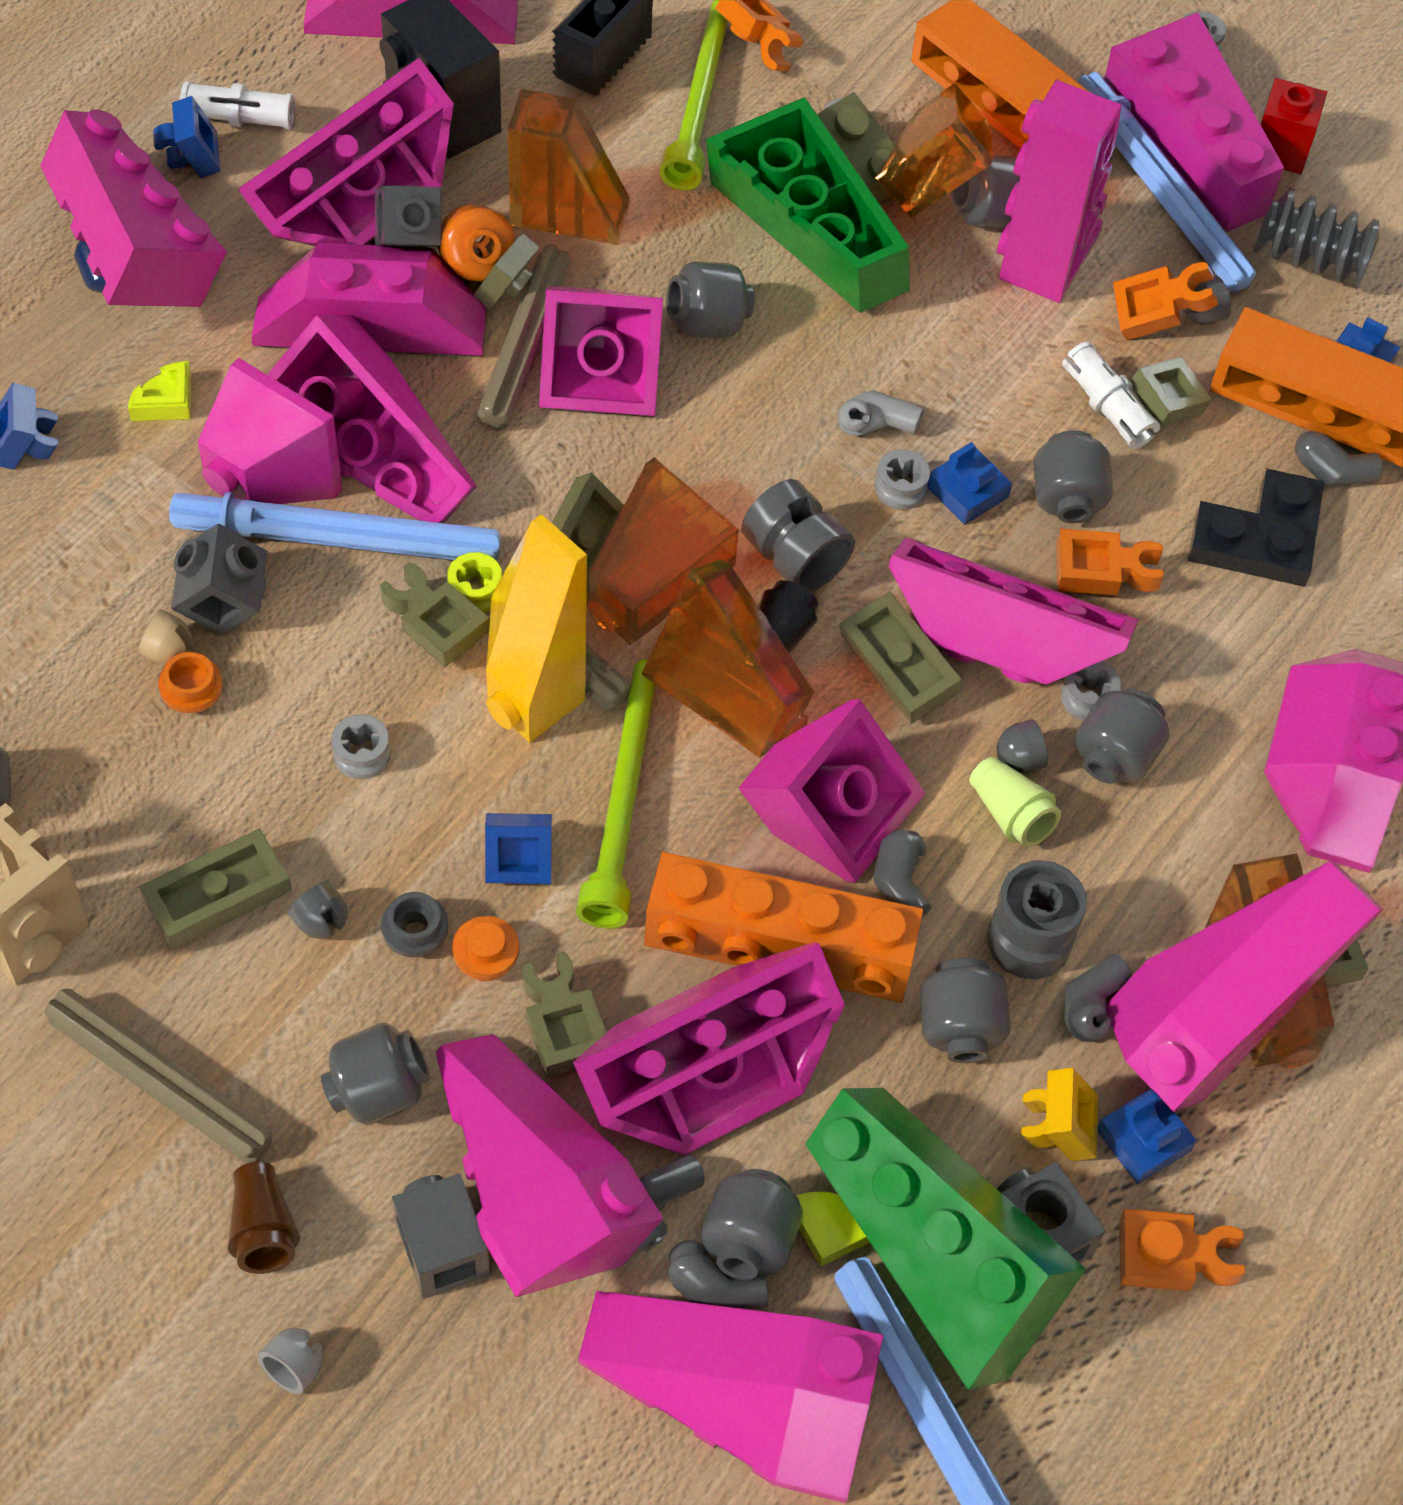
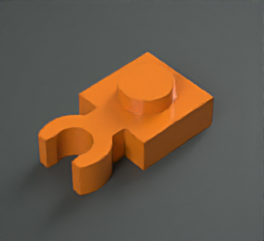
M1198 262L1191 264L1176 278L1173 277L1168 266H1164L1113 282L1120 331L1126 340L1181 325L1179 310L1190 308L1197 312H1203L1217 306L1218 299L1212 288L1194 292L1200 283L1214 279L1213 272L1208 263Z
M1060 528L1057 539V591L1117 596L1122 582H1127L1139 591H1157L1160 589L1164 570L1148 569L1142 564L1158 565L1163 545L1154 541H1141L1134 544L1131 548L1121 547L1120 533Z
M1124 1208L1119 1218L1120 1285L1190 1291L1196 1282V1272L1202 1273L1210 1282L1220 1286L1236 1285L1245 1274V1265L1223 1262L1218 1257L1216 1249H1238L1244 1239L1243 1230L1234 1226L1224 1225L1213 1228L1207 1235L1195 1234L1194 1214Z

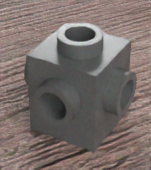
M219 523L195 539L187 540L178 550L174 560L176 577L171 609L219 635L259 613L261 600L266 589L264 575L267 550Z

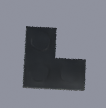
M1266 468L1260 486L1256 513L1200 501L1195 516L1187 561L1305 587L1312 569L1324 481Z

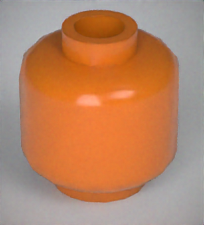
M467 204L455 208L444 217L441 223V246H437L442 260L454 273L469 281L483 282L493 266L516 239L512 226L503 215L484 205ZM483 236L479 242L475 241L478 237ZM473 248H478L479 252L475 254Z

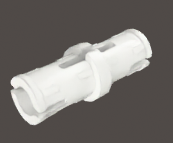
M186 81L182 85L180 100L193 96L207 118L226 120L230 127L243 128L244 123L284 127L285 129H292L295 118V96L293 94L287 93L285 95L251 91L247 89L246 84L233 83L231 88L192 84Z
M1090 341L1080 343L1069 351L1067 355L1074 362L1069 358H1064L1062 366L1076 379L1090 397L1089 405L1096 414L1101 415L1103 413L1116 427L1131 449L1140 448L1152 440L1155 435L1150 432L1149 428L1153 432H1158L1161 425L1132 393L1133 385L1128 378L1122 374L1119 377Z

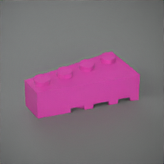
M1196 12L1113 46L1104 79L1118 96H1125L1130 101V112L1222 228L1229 232L1267 215L1284 167L1199 13Z
M1057 79L1043 101L1036 98L1032 101L1022 126V132L1028 134L1029 138L1023 144L1013 169V174L1019 176L1020 181L1014 186L1005 208V215L1012 217V219L1006 225L997 246V254L1004 256L999 276L1000 280L1057 303L1062 301L1102 231L1103 220L1098 219V216L1102 214L1106 207L1107 194L1103 193V190L1111 175L1112 164L1108 161L1115 148L1122 104Z
M93 109L90 112L64 110L40 167L60 208L71 212L74 217L70 228L76 240L86 242L91 251L87 258V263L93 275L104 277L106 284L102 294L107 304L201 307L227 251L212 235L208 224L197 217L183 201L179 190L167 182L150 162V156L139 148L121 128L122 124L115 116L98 109Z

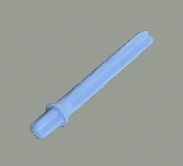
M1093 72L1088 76L1085 74L1078 79V83L1089 92L1122 104L1115 143L1119 152L1206 263H1208L1213 272L1223 280L1228 291L1236 293L1241 289H1247L1256 276L1255 268L1130 112V101L1125 96H1118L1100 73Z
M227 491L224 493L223 498L176 493L172 496L169 508V520L176 528L207 531L219 523L246 537L455 560L458 556L466 553L480 552L490 555L497 561L501 547L500 533L496 529L235 499L234 493Z
M862 1257L851 1260L843 1265L835 1273V1283L861 1330L883 1335L879 1362L959 1504L1011 1505L872 1260Z

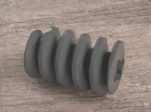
M1289 187L1278 200H1273L1258 234L1253 251H1260L1271 240L1272 258L1278 260L1289 248H1292L1293 266L1297 268L1310 256H1314L1315 275L1320 276L1331 263L1335 264V282L1342 283L1354 271L1356 272L1357 290L1378 243L1380 223L1379 220L1373 219L1362 231H1359L1358 212L1352 211L1341 224L1337 223V205L1333 203L1320 216L1316 215V197L1312 195L1297 208L1295 207V189Z

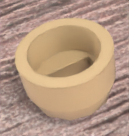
M160 609L149 623L141 640L138 653L154 662L166 664L173 656L188 652L192 647V634L188 625L180 618Z

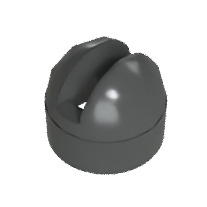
M1214 276V279L1208 282L1200 283L1195 288L1194 292L1212 288L1218 299V305L1203 312L1191 309L1185 311L1187 317L1193 322L1212 324L1229 317L1231 311L1229 293L1225 283L1218 276Z
M1034 719L1013 724L1003 731L996 747L997 757L1002 763L1007 764L1019 773H1028L1047 767L1048 751L1045 739Z
M323 881L300 896L290 907L288 916L301 931L311 938L326 939L331 937L327 923L331 922L337 929H342L345 926L348 912L347 906L337 889L330 881Z

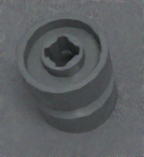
M795 479L781 481L767 489L748 509L741 526V532L744 537L765 559L774 560V568L786 581L794 582L809 592L819 589L834 578L850 559L855 546L853 536L832 514L822 512L823 507L820 502L799 480Z
M1035 860L1022 863L1008 873L1001 886L997 907L993 912L988 928L987 943L993 959L1005 971L1019 978L1040 979L1052 976L1064 967L1076 940L1077 931L1083 921L1087 895L1081 881L1069 869L1055 862Z

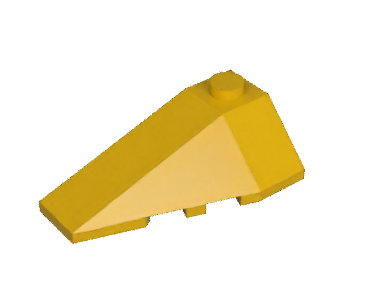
M542 514L531 521L492 595L486 666L488 696L486 705L490 714L500 726L507 730L513 727L529 743L585 701L587 554Z

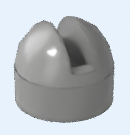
M295 1327L284 1329L274 1336L258 1353L257 1358L263 1371L278 1386L290 1393L301 1394L316 1378L323 1365V1347L318 1342L307 1346L306 1343L311 1333Z

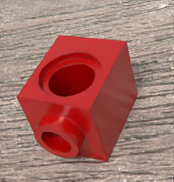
M1275 78L1260 125L1284 167L1283 170L1302 175L1328 91Z

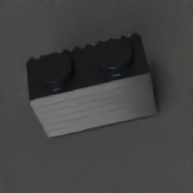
M581 0L552 31L555 35L552 39L555 43L552 47L555 51L552 55L555 59L552 63L555 69L552 72L556 78L591 95H599L600 89L606 88V82H611V76H617V70L623 69V64L629 63V57H634L635 51H640V45H645L646 39L651 38L653 0Z

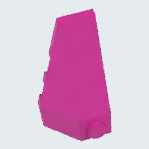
M316 315L267 374L334 416L340 472L343 477L350 476L375 490L378 497L420 521L445 523L477 487L391 358L352 315Z
M1329 861L1147 959L1106 1005V1012L1108 1017L1112 1018L1111 1025L1126 1063L1173 1112L1203 1102L1384 909L1334 861Z
M494 1034L441 1044L436 1051V1057L451 1117L454 1122L463 1128L468 1153L462 1159L467 1180H476L482 1209L476 1215L481 1238L515 1297L623 1266L664 1219L629 1161Z
M596 1291L578 1363L649 1408L657 1407L694 1431L695 1437L715 1448L717 1445L753 1467V1473L772 1485L846 1503L870 1404L883 1335L811 1317Z

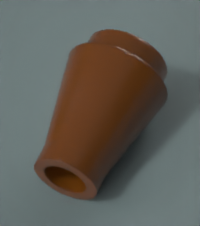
M260 1161L244 1164L233 1173L234 1197L228 1251L237 1259L239 1268L245 1272L253 1274L275 1272L288 1266L294 1260L295 1248L299 1244L300 1234L278 1185L274 1166Z

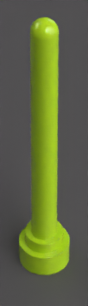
M714 0L710 6L678 140L664 150L659 168L662 181L669 187L685 191L696 188L702 181L706 159L699 146L728 24V20L715 9L719 0Z
M650 659L639 660L633 669L597 871L592 873L588 881L580 886L577 917L584 923L597 928H619L627 923L632 893L627 888V881L622 877L658 675L657 665Z

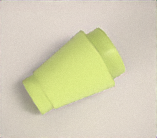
M989 757L983 760L973 770L969 779L970 785L976 790L1009 841L1020 842L1024 847H1033L1044 841L1055 830L1061 819V810L1055 805L1056 798L1053 793L1007 764L1002 763L997 757Z

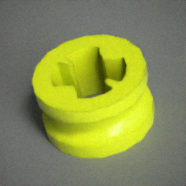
M480 552L466 553L458 556L451 562L447 570L448 583L482 612L491 611L492 595L502 578L500 565L490 555ZM478 577L479 582L484 587L472 589L471 584L466 582V579Z

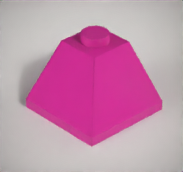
M548 287L545 297L539 407L655 416L663 298L601 289Z
M238 358L230 365L198 439L203 467L202 474L207 484L222 496L227 491L233 492L236 499L273 504L336 498L343 489L334 416L244 360Z
M852 699L775 743L738 787L774 836L847 882L858 881L878 855L881 841L901 826L926 794L860 699Z

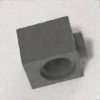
M384 185L375 189V245L422 248L441 246V187Z
M1057 1162L1050 1164L1037 1173H1034L1031 1167L1021 1169L1007 1178L997 1188L1025 1215L1033 1210L1049 1214L1057 1223L1058 1228L1042 1230L1080 1264L1094 1255L1105 1233V1229Z
M460 1173L444 1179L440 1175L420 1178L406 1186L403 1193L392 1196L396 1225L422 1299L490 1275L489 1251L481 1238L477 1218Z

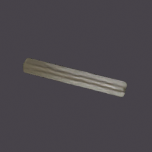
M556 245L544 246L543 251L537 256L532 269L534 275L525 287L477 414L480 422L489 424L493 429H503L512 418L543 336L546 289L550 286H561L569 267V254L567 251L559 250Z
M72 989L60 990L55 998L46 1006L45 1014L52 1026L245 1164L257 1162L269 1149L272 1143L269 1128Z

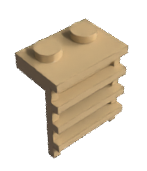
M4 803L0 807V877L4 880L0 884V970L18 985L31 973H38L48 968L57 959L62 948L90 925L68 861L60 853L49 860L41 836L33 828L23 834L14 810Z

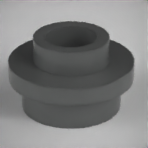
M420 892L402 894L386 908L381 921L382 935L389 948L402 956H426L436 951L447 937L448 918L446 911L438 901L427 894ZM414 922L422 923L427 927L426 930L419 933H407L404 931V928Z

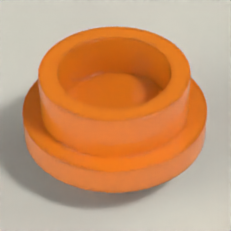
M183 652L173 656L165 664L159 676L158 687L161 698L168 707L182 713H196L211 707L219 699L223 690V680L217 665L206 656L197 652Z
M479 916L472 918L462 924L454 935L452 942L453 958L459 969L466 975L479 981L496 980L509 972L518 959L519 939L517 933L509 923L498 917Z

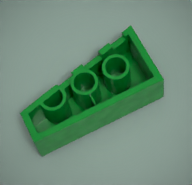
M805 97L706 139L711 184L859 313L910 291L909 246Z
M842 1088L805 1145L966 1388L971 1390L1008 1381L1087 1269L886 1089Z

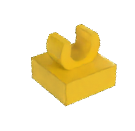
M1073 1067L1047 1071V1090L1033 1089L1023 1094V1103L1033 1113L1046 1111V1118L1038 1125L1022 1127L1021 1135L1032 1146L1037 1148H1048L1056 1145L1070 1161L1097 1159V1093Z

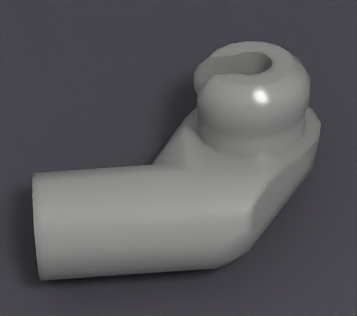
M872 390L845 402L839 409L838 422L842 430L849 435L862 436L886 426L915 435L923 417L924 407Z

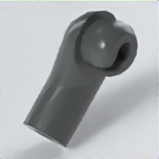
M1317 431L1304 432L1296 440L1295 453L1299 461L1318 480L1324 481V485L1336 486L1377 482L1381 478V459L1375 452L1349 455L1328 435Z
M897 829L881 841L873 880L887 901L922 908L923 918L930 911L931 905L911 878L915 865L920 860L918 856L926 855V844L923 837L917 832Z
M1111 954L1070 981L1065 988V1026L1072 1036L1082 1042H1092L1100 1039L1110 1030L1112 1018H1106V998L1122 988L1132 977L1129 966L1119 955Z
M686 1155L644 1174L640 1181L659 1212H661L668 1202L701 1188L704 1185L705 1177L699 1161L691 1155ZM663 1220L638 1247V1250H650L663 1241V1236L667 1233V1226Z
M682 1241L672 1248L669 1255L671 1265L668 1269L673 1287L691 1303L739 1309L768 1307L765 1275H757L751 1280L732 1278L723 1273L706 1256L707 1251L704 1245L697 1241Z

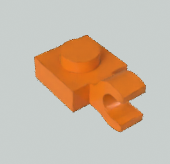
M719 0L715 9L731 23V31L739 38L751 43H756L759 40L761 58L766 67L775 71H789L791 65L783 58V45L801 48L804 43L798 32L788 29L791 22L767 0Z

